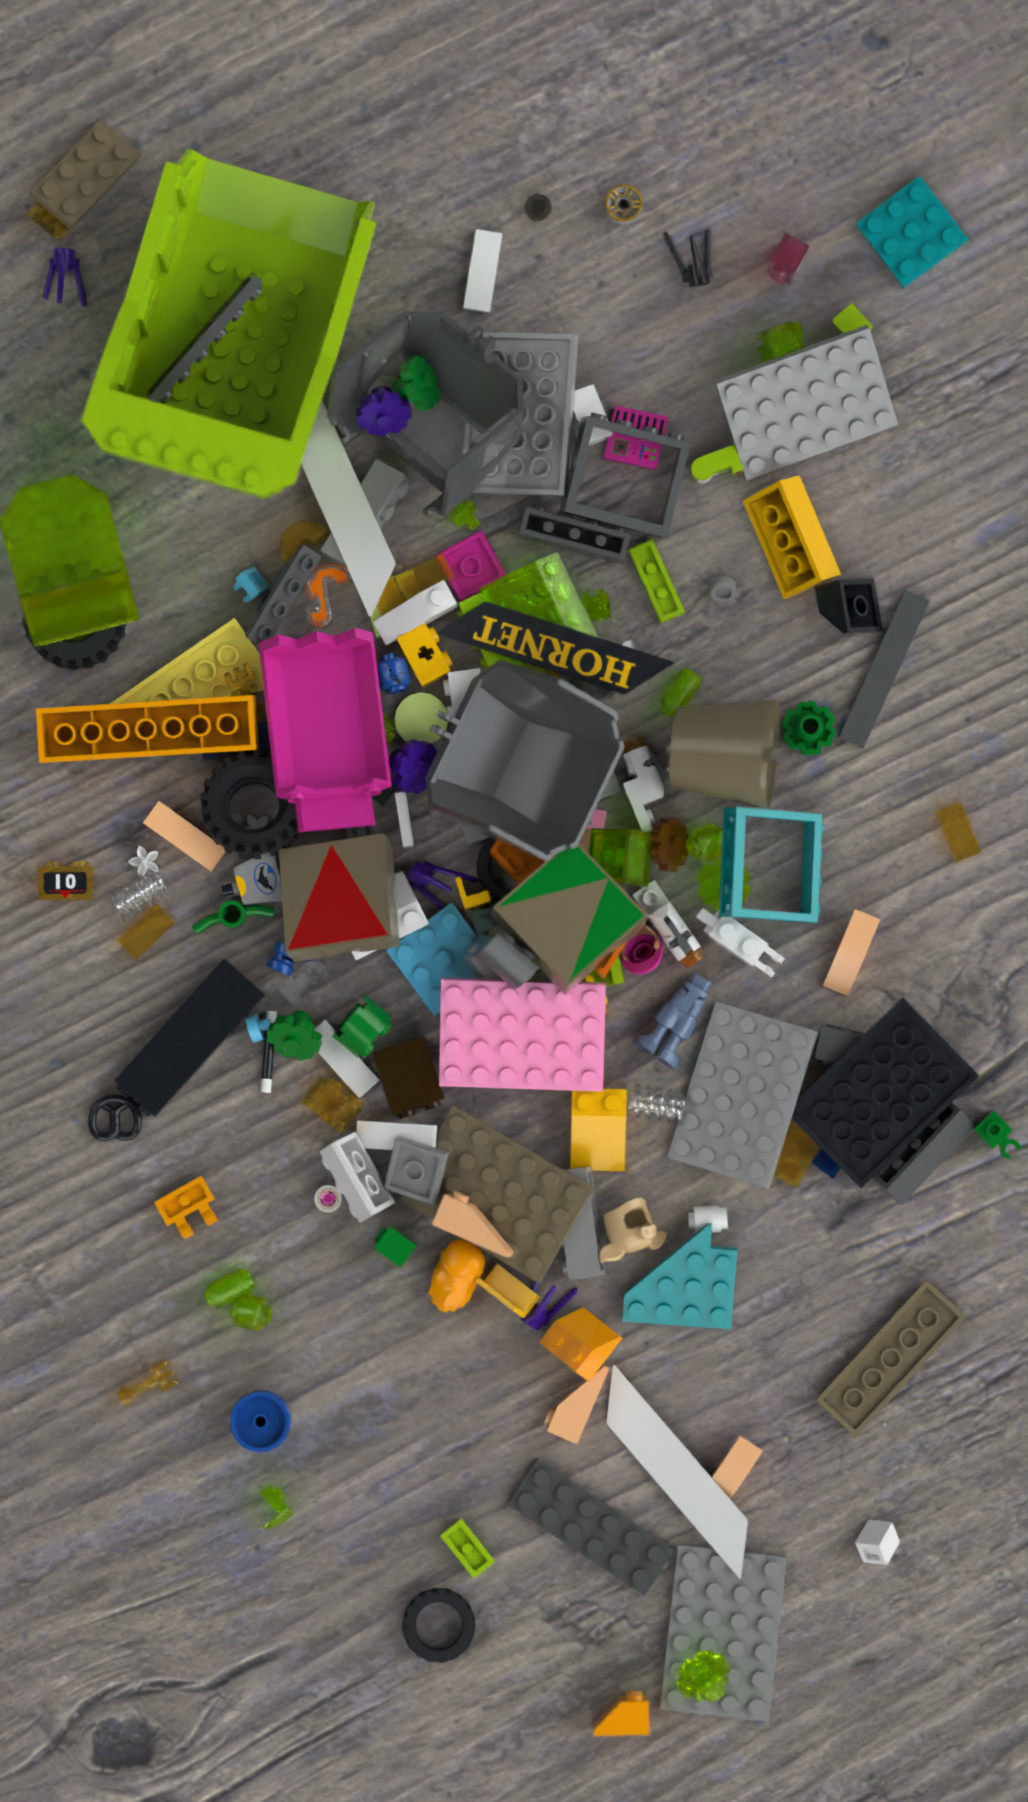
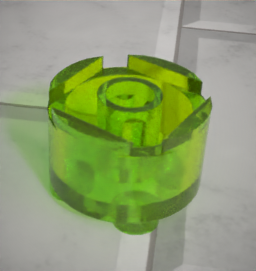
M788 320L757 333V340L762 339L763 346L758 347L763 363L805 348L802 339L804 336L803 329L798 321L792 323Z

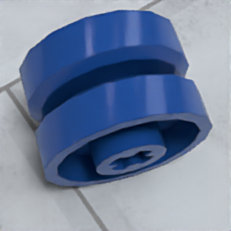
M268 1390L254 1391L245 1395L234 1406L230 1417L231 1431L235 1440L242 1447L253 1452H267L278 1447L288 1436L292 1426V1413L287 1402L280 1395ZM257 1417H264L266 1424L264 1426H257Z

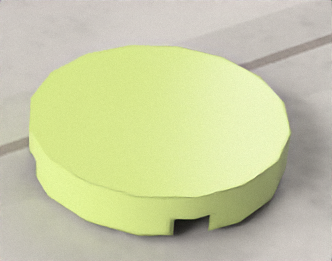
M420 692L409 695L401 701L396 709L395 725L397 732L406 742L416 739L427 741L433 745V742L439 741L442 737L430 731L432 725H437L443 728L444 731H447L448 721H444L437 716L439 710L447 713L446 707L440 699L432 694Z

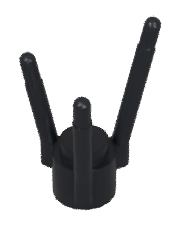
M707 229L705 232V267L704 262L699 261L695 237L693 235L689 237L694 263L688 265V271L669 233L664 232L665 240L682 273L683 282H689L690 288L711 283L710 277L713 276L711 270V231Z

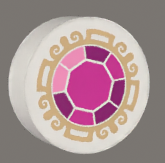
M325 1185L320 1187L315 1193V1204L323 1212H333L340 1207L342 1195L336 1187Z

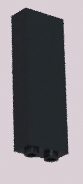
M223 959L114 1080L119 1084L116 1089L127 1099L130 1096L139 1102L136 1107L147 1117L151 1114L157 1117L266 995L226 959Z

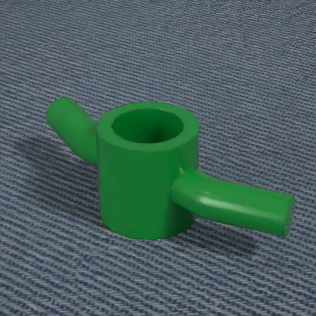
M227 901L220 906L218 913L204 917L192 925V928L197 935L218 923H222L230 929H237L245 923L249 916L256 915L273 918L275 907L264 905L243 907L237 901ZM236 906V910L241 912L240 919L231 923L226 922L224 916L227 914V908Z

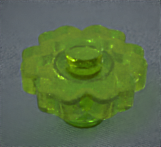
M721 857L715 858L713 865H704L697 876V881L701 884L697 894L702 898L704 905L713 904L716 911H719ZM745 865L743 868L742 904L746 902L747 897L751 893L750 887L746 884L751 876L746 871Z
M712 1650L700 1651L694 1656V1659L685 1660L679 1668L678 1674L680 1677L677 1679L676 1685L685 1698L692 1697L695 1702L701 1700L716 1701L725 1692L724 1686L729 1682L727 1674L730 1672L731 1667L722 1653L714 1654Z

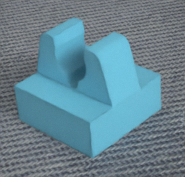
M255 566L240 573L235 578L237 581L233 586L235 591L243 587L247 592V595L242 599L244 602L265 594L270 588L268 582Z

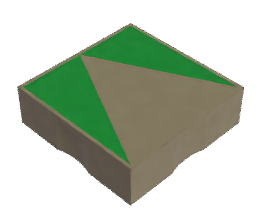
M578 844L573 849H565L553 855L552 859L545 861L493 907L491 918L516 940L515 943L522 948L524 947L536 957L535 962L538 967L566 995L594 971L595 967L604 957L620 948L645 925L648 915L588 852Z

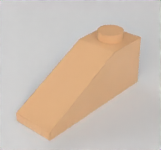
M454 1191L453 1195L444 1194L432 1225L506 1258L513 1255L514 1251L477 1206L468 1202V1196Z
M603 1365L598 1369L590 1381L585 1380L558 1403L555 1410L550 1408L544 1421L548 1425V1432L573 1443H578L608 1373V1366Z

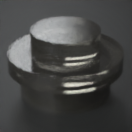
M534 194L525 203L526 215L534 221L545 220L551 213V202L545 195Z

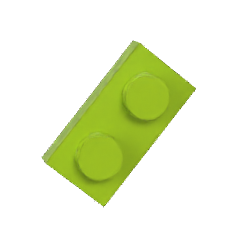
M462 1518L440 1534V1537L473 1578H476L495 1562L494 1558Z

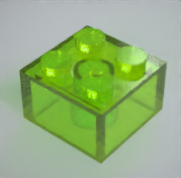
M591 828L589 855L619 886L648 887L651 862L650 846L652 845L650 839L651 832L633 829Z

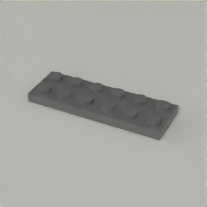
M254 272L248 275L145 393L148 400L164 404L173 394L171 389L177 381L181 384L191 373L189 367L194 361L200 363L208 354V345L213 340L217 343L227 332L225 326L229 321L236 322L244 313L243 305L249 299L253 302L263 291L261 288L263 282Z
M538 1458L507 1504L644 1596L674 1552V1548Z

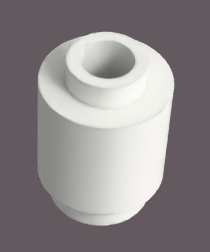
M719 1205L693 1207V1212L688 1213L689 1229H694L696 1233L707 1223H712L711 1233L721 1232V1229H728L726 1207L720 1208Z

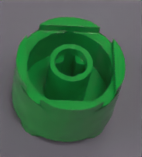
M367 995L363 997L365 1003L363 1005L357 1003L339 1024L341 1028L339 1035L335 1031L332 1034V1038L354 1056L359 1057L362 1055L364 1058L375 1047L373 1042L378 1035L383 1037L393 1025L390 1021L392 1015Z

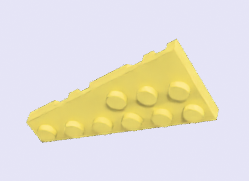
M233 618L110 704L244 696L264 690L260 653L251 640L245 637L246 633L238 621Z

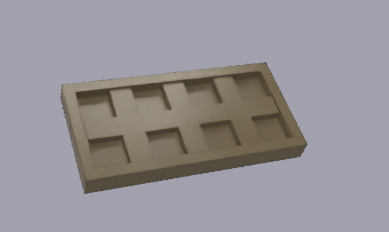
M100 119L31 190L30 197L72 230L140 159L141 153Z

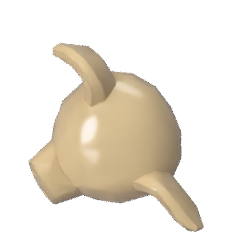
M635 1198L603 1215L610 1244L600 1250L599 1261L602 1263L620 1260L625 1253L637 1252L644 1248L657 1250L662 1246L667 1233L665 1231H656L645 1199Z

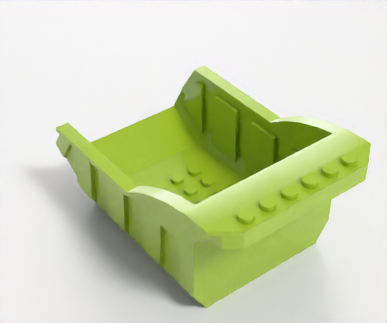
M187 148L177 164L166 161L127 293L105 347L82 417V422L101 450L112 456L260 499L278 494L285 487L295 484L324 392L338 356L377 222L371 221L375 202H357L208 159ZM254 272L263 282L261 285L263 291L253 302L249 299L243 305L244 313L236 322L229 321L225 326L227 330L225 335L217 343L213 340L208 345V354L200 363L194 361L189 367L191 371L189 376L181 384L177 381L171 388L173 394L164 404L148 400L145 393L248 275Z

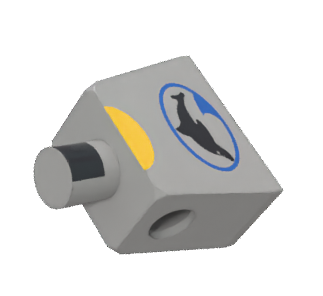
M269 852L261 854V859H255L254 857L234 867L233 871L236 880L221 884L225 899L240 895L244 906L282 902L279 867L275 855L271 856Z

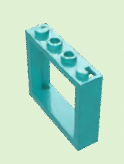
M747 807L723 808L719 917L793 923H818V916L820 914L819 889L822 883L820 862L823 857L821 835L824 830L822 814ZM746 817L804 822L800 913L742 909Z

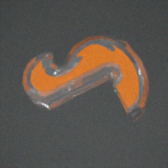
M325 564L317 567L305 583L307 597L315 605L314 608L307 607L305 612L308 622L316 629H325L333 622L327 585L353 582L349 570L342 565Z

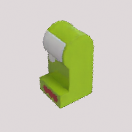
M731 445L695 459L690 473L693 480L697 483H707L714 475L730 470L732 477L742 474L744 469L735 445Z

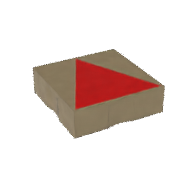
M384 833L279 849L285 953L294 962L332 957L348 951L365 952L400 946L398 915L393 896L395 881L393 845Z

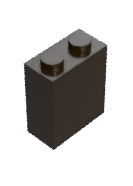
M424 1036L372 1053L393 1116L399 1115V1118L403 1119L415 1115L414 1109L424 1106L425 1110H430L441 1106L440 1100L445 1098L441 1086H439V1080Z

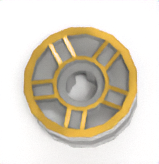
M627 184L618 185L608 192L605 199V213L609 220L620 226H627L634 223L640 217L642 197L633 186ZM620 200H624L625 203L629 204L627 209L619 208Z

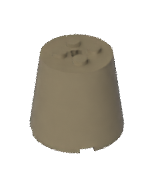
M759 700L678 706L674 719L671 721L670 733L672 736L671 738L668 737L667 754H670L667 773L670 774L671 787L762 809L770 808L777 772V765L772 764L773 748H779V702L777 700Z

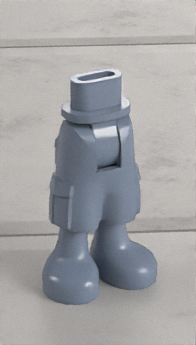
M693 972L688 982L684 981V986H681L671 999L660 1007V1010L653 1018L657 1024L654 1029L646 1035H637L632 1042L639 1049L653 1055L666 1031L670 1030V1037L655 1057L672 1069H675L679 1064L677 1057L678 1045L681 1040L688 1041L695 1029L696 1020L705 1003L704 999L708 997L706 993L712 985L711 982Z

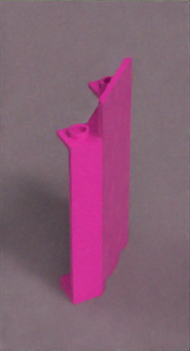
M353 628L334 636L315 631L298 639L278 634L259 642L276 797L286 799L289 803H295L298 832L375 825L372 796L381 794V790L392 787L373 632Z

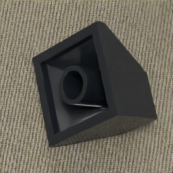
M874 578L836 580L815 586L819 613L843 634L883 632Z

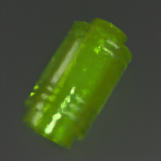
M686 667L683 671L679 670L658 701L662 705L660 710L669 717L674 718L678 706L690 704L699 688H701L702 685L700 683L703 679Z
M238 1268L206 1284L207 1290L203 1294L210 1307L215 1305L219 1309L251 1293V1289L256 1286L247 1268L242 1270Z

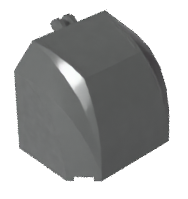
M498 660L472 679L454 717L439 710L437 716L451 723L448 731H444L443 728L437 725H432L430 731L444 737L426 775L429 808L488 837L548 861L553 858V855L565 849H573L578 846L624 750V742L619 738L616 723L619 720L618 712L559 678Z

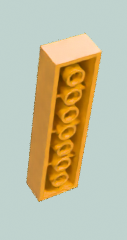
M255 695L36 708L39 763L260 750L257 699Z

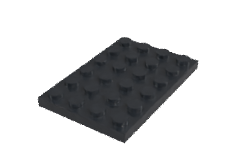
M902 997L798 1096L792 1119L862 1188L979 1077V1074Z

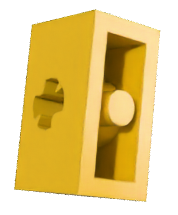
M424 623L396 638L422 689L446 677L448 672H451L449 667L453 663L446 650L442 653L440 652L436 644L440 642V639L433 627L428 629ZM422 649L434 652V654H431V660L427 661L425 658H419V655H422Z

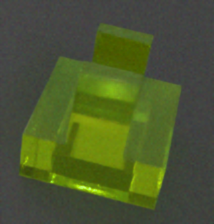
M466 499L446 518L453 526L460 528L464 524L472 531L480 524L473 515L477 507L470 500Z
M598 589V595L589 597L587 591L583 592L581 603L585 623L612 618L608 593H605L603 589Z

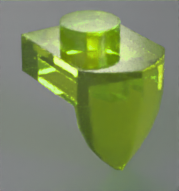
M269 1484L261 1491L260 1494L278 1513L263 1527L264 1529L278 1526L294 1514L292 1508L285 1501L288 1498L287 1495L277 1485L273 1488Z

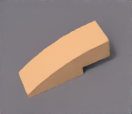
M160 801L157 802L143 822L147 827L211 872L226 853L224 847L220 844L217 845L213 839Z
M856 909L853 910L823 987L846 996L849 995L879 924V918Z
M738 1435L725 1457L722 1458L711 1478L730 1499L750 1472L763 1450Z

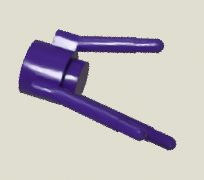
M54 249V256L50 258V268L43 299L46 300L48 298L56 269L58 273L57 303H62L64 274L72 273V269H74L81 305L85 307L86 299L80 273V259L75 258V250Z
M416 861L407 877L409 881L413 882L412 887L420 891L440 910L444 909L445 906L425 889L423 885L428 887L432 883L447 892H452L453 889L435 879V873L432 871L453 877L460 876L463 880L477 882L476 877L436 866L428 861H425L424 864Z
M533 1280L530 1289L536 1292L539 1283ZM552 1286L541 1303H536L525 1318L521 1317V1320L539 1331L541 1326H547L550 1319L577 1293V1288H573L546 1315L548 1310L545 1306L556 1290V1286Z

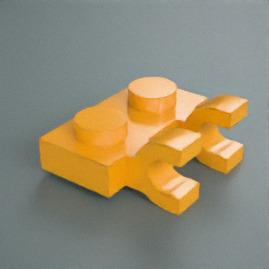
M202 1175L154 1202L166 1225L170 1226L175 1223L182 1238L185 1240L195 1234L185 1218L191 1213L199 1210L208 1226L218 1221L209 1203L216 1199Z

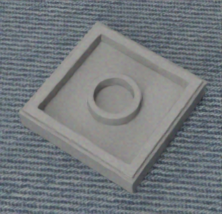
M397 1136L383 1189L431 1205L436 1204L449 1152Z

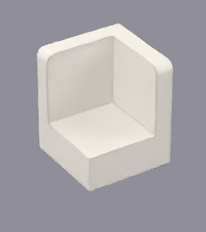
M868 1520L855 1544L863 1562L887 1565L900 1540L892 1522Z

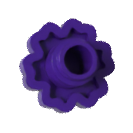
M387 386L374 388L371 394L360 401V407L356 409L359 427L368 428V433L372 435L384 436L388 432L398 433L408 426L407 420L412 417L409 400L400 399V394L392 392V389Z
M412 739L405 743L401 749H395L391 753L389 766L392 772L396 774L393 783L397 785L399 790L406 793L419 794L427 789L426 775L437 754V750L433 745L424 740Z

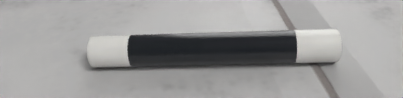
M266 1011V1019L269 1018L271 1023H274L277 1012ZM265 1030L260 1092L271 1093L274 1045L267 1041V1030Z

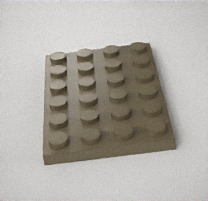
M453 1105L436 1136V1148L449 1152L437 1203L431 1205L402 1195L400 1200L434 1220L444 1194L453 1195L454 1191L468 1196V1202L477 1206L514 1252L511 1257L506 1258L477 1244L474 1245L534 1281L541 1283L592 1194L594 1187L456 1105Z

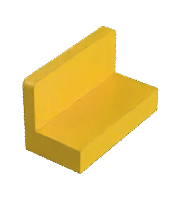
M461 877L455 878L465 912L491 904L488 890L467 897Z
M498 1263L485 1280L479 1277L475 1280L476 1283L522 1318L527 1316L540 1299L538 1294Z

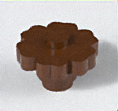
M661 817L660 822L653 825L652 831L643 835L641 850L644 855L652 858L654 864H658L660 871L677 872L679 866L685 864L688 856L686 845L689 841L686 827L680 825L679 818Z

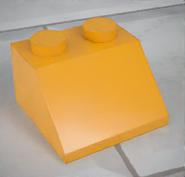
M582 1307L555 1320L539 1343L577 1374L590 1381L622 1340V1337Z
M640 1690L626 1691V1695H620L593 1723L594 1736L649 1735L648 1696L643 1695Z

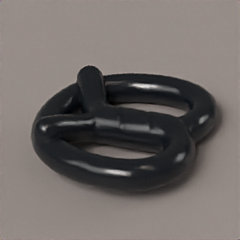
M110 1094L99 1098L91 1107L88 1115V1128L91 1135L99 1141H110L114 1138L129 1141L136 1138L142 1127V1117L140 1110L136 1107L137 1104L132 1099H127L119 1094ZM117 1102L121 1104L114 1107L108 1103ZM100 1108L109 1112L110 1131L108 1133L99 1132L96 1126V1118ZM129 1108L133 1115L134 1125L130 1132L124 1133L121 1132L120 1112Z

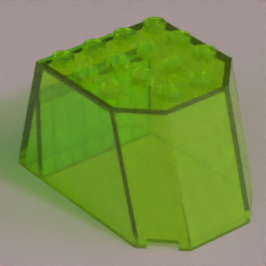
M73 472L21 485L2 514L0 527L34 647L140 620L106 491Z

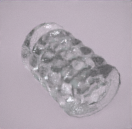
M148 868V878L140 873L138 874V884L132 879L128 880L130 889L120 885V895L110 891L111 901L124 922H126L125 913L131 918L135 917L134 908L140 912L144 911L143 902L152 907L154 905L153 896L159 901L163 900L161 891L171 895L158 872Z
M636 1083L630 1092L627 1116L630 1115L632 1110H635L636 1118H640L643 1111H646L648 1120H651L653 1114L656 1113L658 1121L661 1122L663 1117L667 1115L669 1123H672L677 1116L679 1125H681L685 1102L683 1091L679 1090L674 1097L672 1089L668 1088L665 1095H663L661 1087H657L654 1094H652L650 1085H647L644 1091L641 1092L640 1084Z

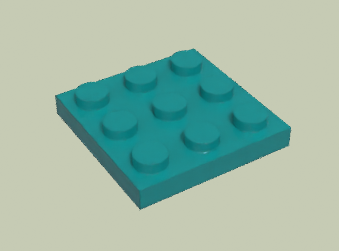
M921 176L917 177L855 224L856 228L903 289L969 240Z

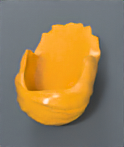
M456 1239L441 1251L440 1259L431 1277V1285L428 1292L432 1298L431 1302L439 1311L445 1313L448 1311L455 1312L457 1308H462L469 1302L478 1284L475 1280L477 1277L481 1278L484 1270L485 1256L481 1248L468 1240Z

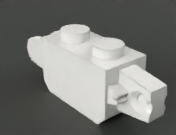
M704 908L697 914L696 918L707 925L703 931L708 934V937L750 967L755 966L772 978L775 972L768 965L761 963L758 960L764 952L777 963L782 964L784 961L780 954L768 947L769 944L733 918L719 917V911L712 915Z

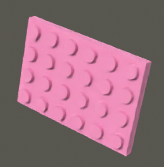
M442 977L439 1086L603 1092L606 982H580L565 995L552 981L528 980L522 986L513 989L502 979Z

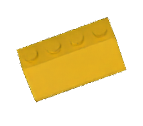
M800 475L780 480L743 500V504L784 600L815 588V586L822 585L841 575Z

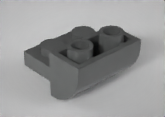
M493 929L487 937L481 933L475 940L479 946L472 955L513 989L522 986L539 969L533 962L536 957L524 947L521 951L514 947L513 943L516 940L504 930L499 934Z

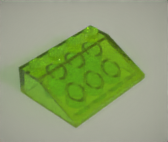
M558 552L536 560L478 589L484 602L486 601L598 637ZM512 659L515 665L550 676L556 674V672Z

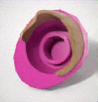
M644 925L627 941L620 952L619 957L624 967L632 974L638 975L654 970L660 963L663 955L662 937L657 930Z

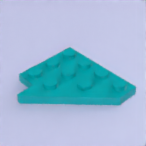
M707 1223L624 1292L622 1321L731 1329L737 1247L710 1246L712 1223Z

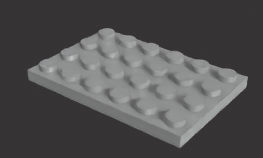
M868 325L714 380L746 480L898 425Z
M483 332V336L479 340L480 344L490 335L496 339L495 347L491 352L497 354L500 360L509 368L515 369L522 378L524 413L518 442L513 445L471 494L565 497L568 485L579 336L577 334ZM466 421L463 454L469 450L472 442L478 443L484 438ZM490 443L487 446L483 464L502 444Z
M715 1002L667 1158L770 1189L818 1032Z
M678 1544L660 1710L769 1722L787 1562L786 1556L744 1552L742 1575L739 1579L713 1548Z

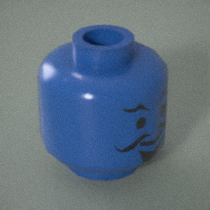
M396 653L381 656V662L377 663L380 690L387 691V695L406 691L408 689L407 685L412 682L407 659L397 657Z

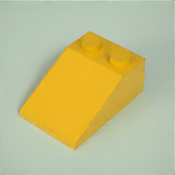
M603 1089V1092L572 1091L570 1169L591 1167L592 1171H625L627 1089Z

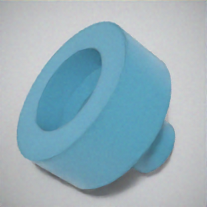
M257 1014L245 1017L252 1041L255 1043L264 1040V1031L268 1030L271 1023L270 1019L267 1018L260 1021Z

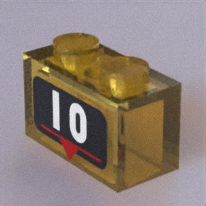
M73 861L72 866H61V862H45V867H38V900H95V868L88 866V861Z

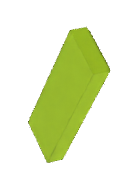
M653 539L628 549V553L660 624L685 614V610Z

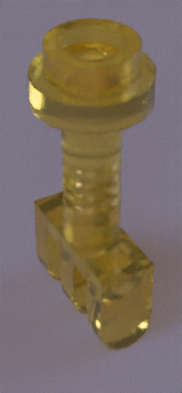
M248 662L242 664L245 675H242L239 667L233 669L236 677L234 680L229 672L223 674L227 686L232 692L239 689L241 696L252 695L248 684L256 679ZM257 704L259 722L264 719L265 713L264 707L261 704Z
M167 1359L150 1368L153 1376L146 1379V1381L144 1380L129 1389L125 1385L120 1387L121 1390L116 1393L123 1407L134 1405L133 1398L158 1385L161 1391L164 1392L179 1384L178 1379H173L169 1383L165 1380V1378L174 1374L172 1369L163 1374L160 1369L168 1366L169 1362Z

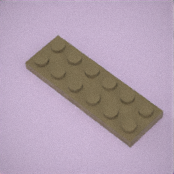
M925 1280L815 1400L854 1437H857L967 1317L928 1280Z

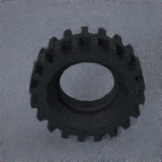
M64 564V567L52 568L48 574L43 577L39 576L36 579L37 583L32 589L29 588L27 600L25 603L23 602L22 609L24 614L22 625L25 628L27 639L46 661L60 668L65 667L71 668V670H78V668L87 667L89 669L101 661L102 663L105 662L113 651L116 652L118 650V645L126 634L125 627L128 624L127 607L120 591L110 578L106 577L96 568L94 570L83 564H80V566ZM68 592H81L89 595L95 600L99 608L100 619L97 628L89 637L80 641L62 639L53 631L50 625L49 614L53 603L58 597Z
M254 750L253 755L245 756L244 751L238 752L239 758L232 761L229 756L223 759L224 765L221 768L215 766L211 770L213 775L210 780L205 779L204 793H201L200 797L202 803L201 811L208 833H211L213 841L217 845L220 843L229 854L232 851L237 852L239 858L245 859L246 855H254L255 859H261V854L268 852L271 856L277 855L276 849L281 846L288 848L290 846L289 840L293 836L297 838L300 834L298 832L295 803H289L286 799L278 798L279 811L275 819L267 826L259 829H246L237 825L229 813V803L233 795L242 787L251 784L263 785L270 788L276 794L271 753L266 757L261 756L260 751Z

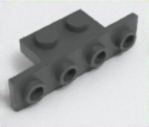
M303 544L299 545L287 567L282 566L256 609L258 614L246 632L245 637L259 645V642L274 636L321 559V555Z

